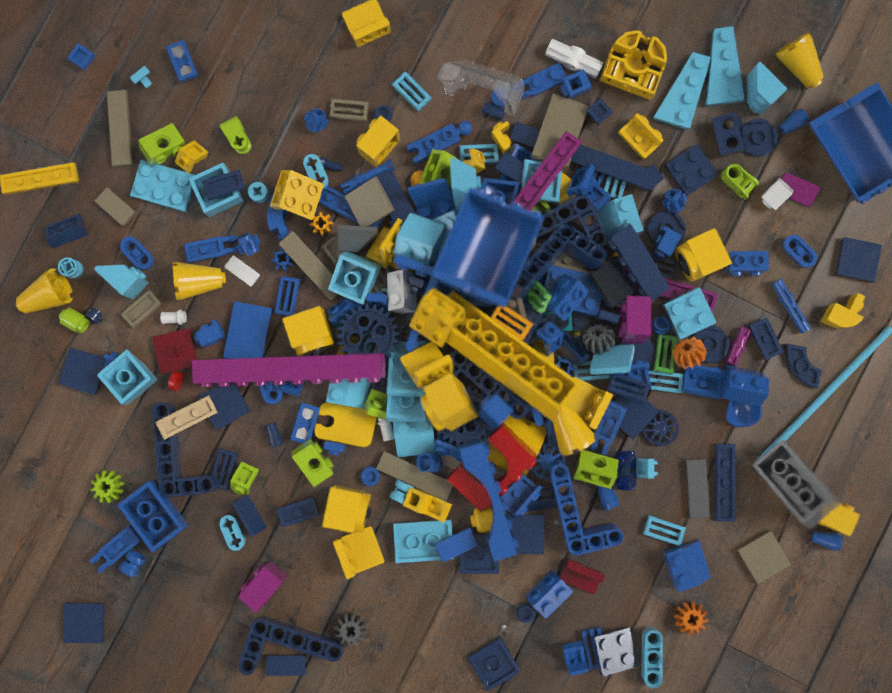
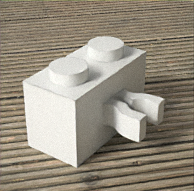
M405 270L387 273V288H382L381 292L388 293V311L401 315L416 312L417 296L411 294L413 285L407 283L408 275L416 274Z

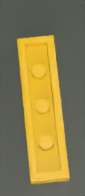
M74 162L0 175L1 191L4 195L79 182L77 167Z

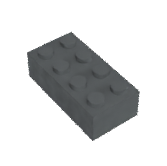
M784 440L777 443L753 464V467L798 520L809 529L841 504L835 495Z

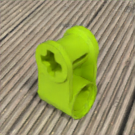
M237 116L219 124L224 135L237 153L244 155L251 150V142Z
M731 164L721 172L722 181L743 199H747L752 189L759 185L758 180L738 164ZM729 170L735 173V178L729 176Z

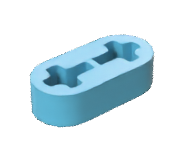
M309 154L303 161L308 177L317 181L315 174L319 173L321 178H325L323 181V189L328 186L329 180L321 160L315 154ZM311 158L314 161L317 160V163H315L317 170L315 171L311 166H307V164L310 163L309 159Z
M231 514L224 516L220 520V528L225 541L231 550H240L246 544V538L239 520ZM227 518L229 521L233 520L234 524L231 525L233 531H231L229 526H225ZM233 533L235 534V537L237 539H241L239 546H237V544H232V541L234 540Z

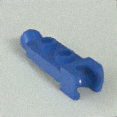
M462 121L459 123L458 128L455 129L452 123L407 145L406 148L409 153L413 151L419 153L413 158L414 164L418 165L426 161L432 149L444 151L461 142L459 135H469L473 129L472 124L469 121Z

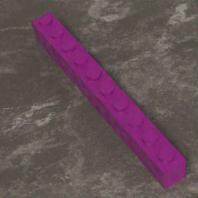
M385 354L192 360L193 383H200V387H211L212 383H218V386H230V382H236V386H247L248 382H255V385H267V381H273V385H284L285 381H292V384H304V380H310L311 384H320L322 380H329V383H341V379H348V383L360 382L362 378H367L368 382H379V378L385 377Z

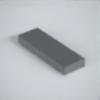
M706 459L685 460L689 518L710 517Z

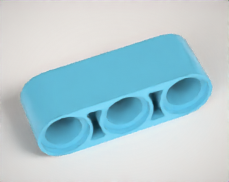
M649 626L642 631L641 676L647 686L657 688L662 683L663 638L656 628ZM656 633V639L648 641L649 634ZM656 653V658L653 661H648V655ZM650 673H656L654 680H647Z

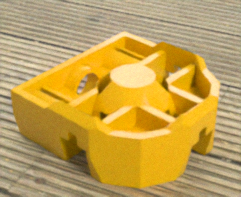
M638 30L626 32L613 44L599 81L653 100L666 66V48L657 37L645 38L644 35H641L642 32ZM639 41L648 44L647 51H640V48H636ZM613 51L623 54V59L612 55ZM644 57L647 63L642 64L641 58ZM651 65L660 68V71L657 72L649 69ZM624 73L628 74L631 77H639L638 81L636 82L631 78L623 77Z

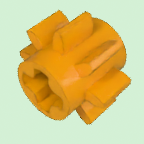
M320 212L319 216H314V222L309 223L311 227H315L313 230L314 234L319 231L322 237H324L325 232L331 233L329 228L334 223L328 221L331 217L329 214L325 217ZM323 220L326 224L323 225V228H320L318 224H321Z

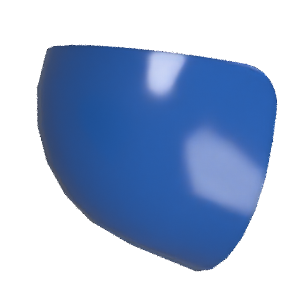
M732 400L727 405L726 420L736 427L752 426L762 416L761 406L758 407Z

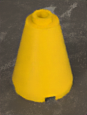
M808 32L796 38L797 40L792 43L790 42L782 47L775 55L806 87L811 86V88H815L822 83L821 79L824 78L812 35Z
M173 262L176 301L222 288V284L226 283L225 272H221V268Z
M56 269L47 270L16 298L17 309L27 314L69 304L73 297L70 298L72 288L66 277L61 274L58 275L55 272L57 271Z
M567 402L552 421L559 452L562 456L574 454L572 450L579 449L581 451L585 449L596 438L591 429Z

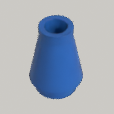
M802 108L794 110L779 128L784 135H787L807 125V122L810 120L809 116Z
M596 485L601 506L604 507L605 511L620 505L618 502L620 499L612 489Z
M813 531L811 542L832 551H840L843 536L838 535V532Z

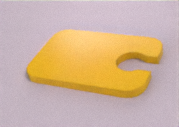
M325 402L320 406L318 415L332 416L334 424L331 427L316 424L315 435L318 439L357 447H368L371 444L376 417L367 414L366 409Z

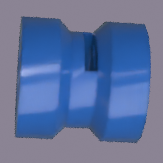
M421 453L417 458L416 464L421 472L436 473L441 470L443 460L439 454Z
M129 550L126 560L121 563L119 570L128 576L136 577L139 572L138 568L144 564L146 558L136 551Z

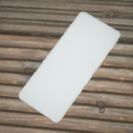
M232 256L225 265L227 270L249 286H253L260 276L259 273L235 256Z

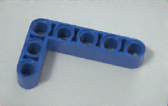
M553 460L549 464V474L565 543L569 551L574 555H581L621 544L624 535L614 523L582 530L569 470L562 460ZM557 467H563V471L561 473H554V470ZM561 486H567L566 491H558ZM571 504L569 510H563V506ZM569 523H576L573 528H567ZM611 532H617V534L614 537H609V534ZM593 536H598L596 541H590ZM573 541H580L577 546H571Z

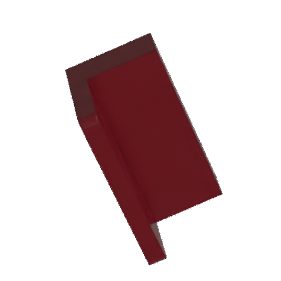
M567 558L560 578L567 584L595 594L599 583H603L605 574Z

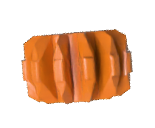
M686 337L684 341L679 340V344L674 345L672 355L679 367L682 366L684 369L690 367L693 369L694 366H700V362L705 361L707 351L700 339L697 340L695 337L688 339Z
M691 601L689 606L686 602H683V609L679 606L676 608L680 613L674 614V617L678 619L675 625L680 626L679 630L682 633L686 631L691 636L693 631L698 635L699 628L705 630V626L702 623H707L708 619L704 617L707 615V612L702 610V605H695V602ZM692 614V615H693V617H692V620H693V621L690 622V621H689V619H690V616H689V615Z

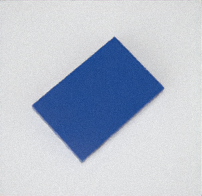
M234 301L223 358H263L273 309Z

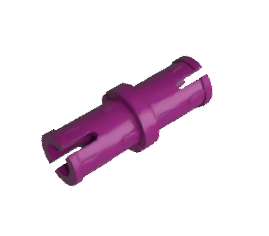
M739 327L734 342L730 344L731 349L725 360L726 363L737 366L742 351L746 349L745 344L751 330Z

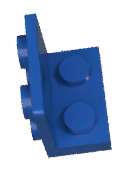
M444 178L408 188L419 216L433 220L456 210L453 195Z

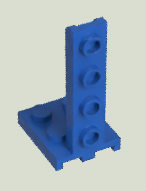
M397 254L394 262L398 263V268L409 271V268H413L416 270L415 274L426 278L428 274L432 275L434 270L433 267ZM432 276L424 296L432 288L439 291L441 283ZM413 328L406 344V349L410 352L414 348L418 349L421 338L418 337L419 332Z

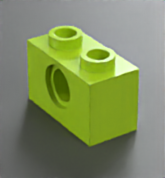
M173 123L139 139V148L151 166L162 164L172 155L177 156L179 149L185 146V141ZM165 144L167 147L160 148L158 145Z
M432 149L419 184L444 178L450 188V158L456 157L446 151Z
M310 438L292 450L291 455L310 483L315 487L333 475L332 467L334 465L328 457L324 458L321 453L323 450L318 442L314 443ZM313 458L319 460V462L315 465H311L309 463V461Z
M581 450L576 460L573 479L611 489L617 478L619 460Z

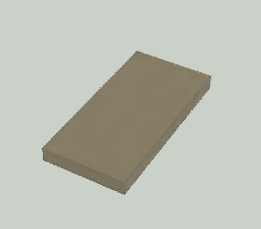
M553 94L531 158L543 162L566 131L578 139L589 105ZM571 158L563 169L568 170Z

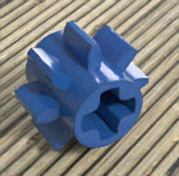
M318 108L309 110V113L306 112L303 119L306 121L307 129L312 132L322 131L328 123V120L325 119V112Z
M671 189L664 195L665 200L662 203L665 209L668 208L669 212L677 213L684 209L686 206L685 202L688 200L686 194L682 193L681 190Z
M248 232L237 239L239 243L236 247L240 254L245 252L247 256H250L259 250L260 240L256 234L252 236Z
M282 247L279 248V252H272L275 255V259H272L271 262L277 263L275 267L277 270L283 267L284 271H287V267H294L292 264L293 259ZM280 257H285L287 261L281 262Z
M567 355L565 359H562L560 356H558L559 362L554 363V365H556L558 368L562 367V362L569 363L570 366L567 367L568 371L566 372L565 370H563L569 376H571L570 372L572 370H577L576 368H573L572 364H574V362H570L568 360L569 357Z

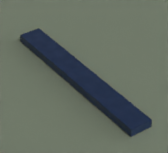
M516 122L509 139L511 142L534 149L540 130ZM583 145L579 146L570 163L581 167L592 163L595 167V172L650 192L653 191L659 172Z

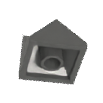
M338 225V251L357 252L360 255L377 239L379 235L377 227Z

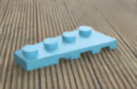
M733 26L713 30L711 63L709 65L710 73L707 85L708 93L705 107L743 102L745 100Z
M695 52L691 54L652 120L686 130L690 129L711 57Z

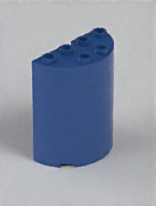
M878 82L808 124L856 202H860L861 205L892 186V104Z
M469 187L431 276L438 282L450 285L449 288L490 305L494 304L505 308L544 217L536 210L527 211L523 209L522 205L512 202L511 205L504 203L505 199L498 195L492 197L487 195L486 191L481 188L475 187V189Z

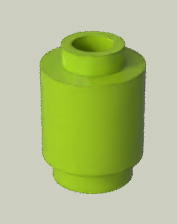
M70 307L63 309L58 317L61 325L75 333H84L90 323L85 315Z

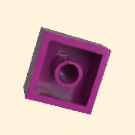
M627 296L624 302L621 303V307L618 308L619 319H621V326H618V337L621 338V343L644 344L651 336V297Z
M272 561L267 565L263 563L253 573L255 578H250L240 589L242 593L238 598L255 613L262 608L288 577Z

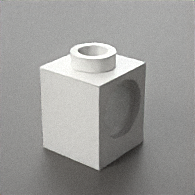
M778 178L763 193L762 198L764 200L762 202L769 209L774 208L776 210L793 194L794 190L781 178Z

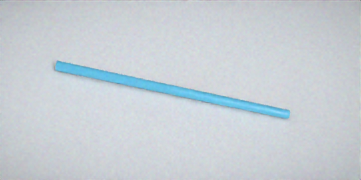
M887 326L757 460L781 440L786 441L892 333V327Z

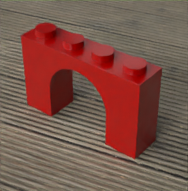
M504 422L488 438V441L504 455L508 463L506 473L500 478L494 479V481H499L502 491L498 493L500 496L507 492L508 486L512 482L516 483L522 477L521 473L525 469L530 470L536 464L537 455ZM461 462L449 474L447 480L480 512L484 508H490L492 500L487 489L473 473L465 469L464 463Z

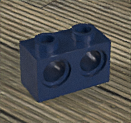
M736 112L712 118L721 157L724 158L745 152L744 146H747L745 134L741 135L740 128L743 127L741 116L737 117ZM727 121H732L734 125L731 129L726 130L723 128ZM732 139L738 141L737 146L734 148L727 146L728 142Z

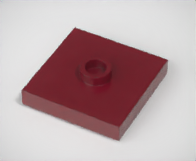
M190 328L152 337L160 374L191 368L192 360H198Z

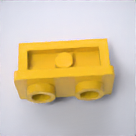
M638 113L618 132L643 160L663 142L662 134L649 125L646 117L640 116Z

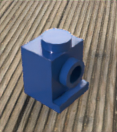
M583 69L563 78L560 89L564 97L568 96L569 99H573L590 92L592 86ZM575 85L577 89L572 90L571 86Z
M665 226L660 231L663 235L659 234L654 242L656 245L654 254L661 258L670 257L682 235Z
M212 320L213 325L208 323L199 328L200 331L194 335L198 345L207 348L227 338L218 320Z

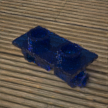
M635 451L617 452L616 459L619 462L616 483L619 490H634V486H636V472H630V469H636L637 455H635Z

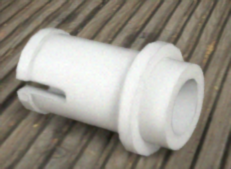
M182 310L177 312H161L160 319L162 324L178 323L182 325L186 323L187 315Z
M379 418V423L377 424L380 425L383 441L395 439L392 421H387L386 418L385 420Z

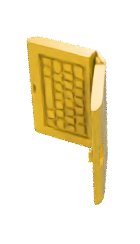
M509 415L503 422L538 455L546 436V428L541 425L536 426L533 421L528 419H515ZM490 442L488 445L490 455H487L488 462H493L494 466L507 471L508 463L506 458ZM525 469L522 473L527 476L529 470Z

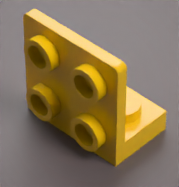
M369 0L342 13L357 48L391 33L390 23L384 17L377 0Z
M281 170L270 207L276 210H286L313 220L324 184L292 170Z
M397 219L392 229L383 227L366 255L367 260L375 262L386 269L390 263L394 262L396 254L393 253L397 234L403 226L401 219Z
M432 288L421 300L409 326L442 347L453 326L466 309L435 288Z
M430 342L400 357L401 363L418 389L453 372V360L449 355L444 357L434 342Z
M572 377L580 385L568 403L588 427L596 430L613 395L577 377Z
M372 526L364 528L363 533L356 531L335 539L333 542L346 579L352 578L356 573L380 565L385 561Z

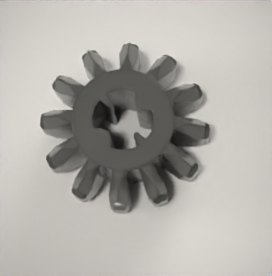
M595 322L594 326L588 325V329L583 331L582 342L588 352L592 351L594 355L597 352L602 354L603 351L609 352L610 347H614L615 333L610 325L606 326L604 323L597 325Z
M347 613L344 614V619H338L340 625L335 626V630L340 631L336 633V638L342 637L341 644L345 640L348 641L347 647L351 646L352 641L355 646H358V640L363 642L365 640L363 635L368 633V630L364 629L367 626V622L360 623L363 618L362 616L355 619L356 613H352L351 618ZM351 626H353L355 628V633H353V631L352 633H349L348 629L351 628Z

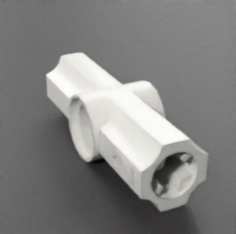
M554 39L551 40L545 53L546 56L561 62L565 68L575 72L584 69L587 75L595 79L604 63L586 55V52L577 46L569 47Z

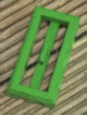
M537 282L524 297L538 312L543 313L552 296ZM536 288L542 294V296L538 294L534 289Z
M657 335L653 372L673 374L675 360L672 351L674 350V345L677 344L676 336ZM664 339L661 367H659L661 342ZM669 340H672L669 368H665Z

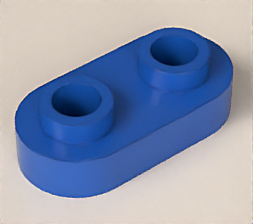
M790 235L783 240L782 248L784 252L800 267L809 268L817 262L816 252L798 235ZM790 242L794 244L793 249L789 247ZM803 256L808 258L807 262L803 261Z
M126 237L121 241V251L137 268L148 270L153 266V255L138 239ZM131 244L135 246L133 250L129 249ZM143 258H147V263H142Z
M267 381V385H259L262 396L267 403L277 404L282 400L283 392L280 391V385H273V381ZM272 391L277 393L275 398H272L270 395Z

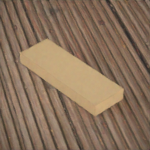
M208 395L155 423L163 439H166L218 412Z

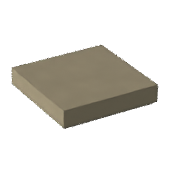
M373 177L345 196L360 226L370 227L395 211L378 177Z
M770 530L736 549L756 584L763 582L791 565Z

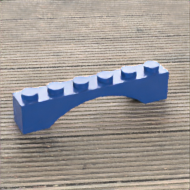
M482 439L459 445L465 469L473 473L483 483L492 500L493 520L487 539L494 562L517 555L515 548L519 546L516 536L511 537L510 530L513 529L510 517H505L504 511H507L504 499L500 500L498 495L502 491L499 481H494L492 475L496 471L493 462L489 463L487 455H490L487 443L483 444Z

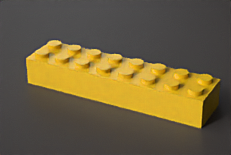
M452 291L448 298L466 310L453 326L445 342L553 421L577 390L580 383L455 291Z

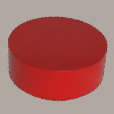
M174 371L168 380V388L170 390L178 391L184 378L183 373Z

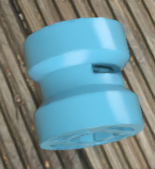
M66 257L60 260L58 271L63 276L76 279L82 275L83 265L77 260Z
M397 479L395 483L396 488L389 497L403 504L409 488H414V486Z

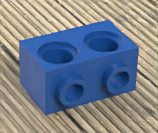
M495 394L492 398L488 395L479 404L478 408L480 410L477 414L494 430L513 410Z

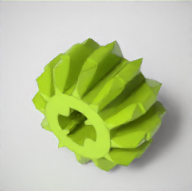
M107 470L102 471V475L100 473L95 475L97 480L91 481L95 487L90 489V491L96 492L93 498L100 497L101 503L105 501L112 503L113 499L118 500L120 498L118 493L124 492L120 486H123L125 483L119 482L122 476H115V471L108 472ZM106 484H107V485L109 484V485H110V489H106V488H105V485H106Z

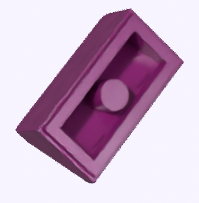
M789 173L781 175V179L794 190L789 199L810 207L821 187Z

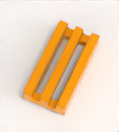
M497 307L491 319L523 341L534 324L509 307L502 308L527 325L525 328L500 311L501 307ZM499 315L522 330V334L497 319L496 316Z

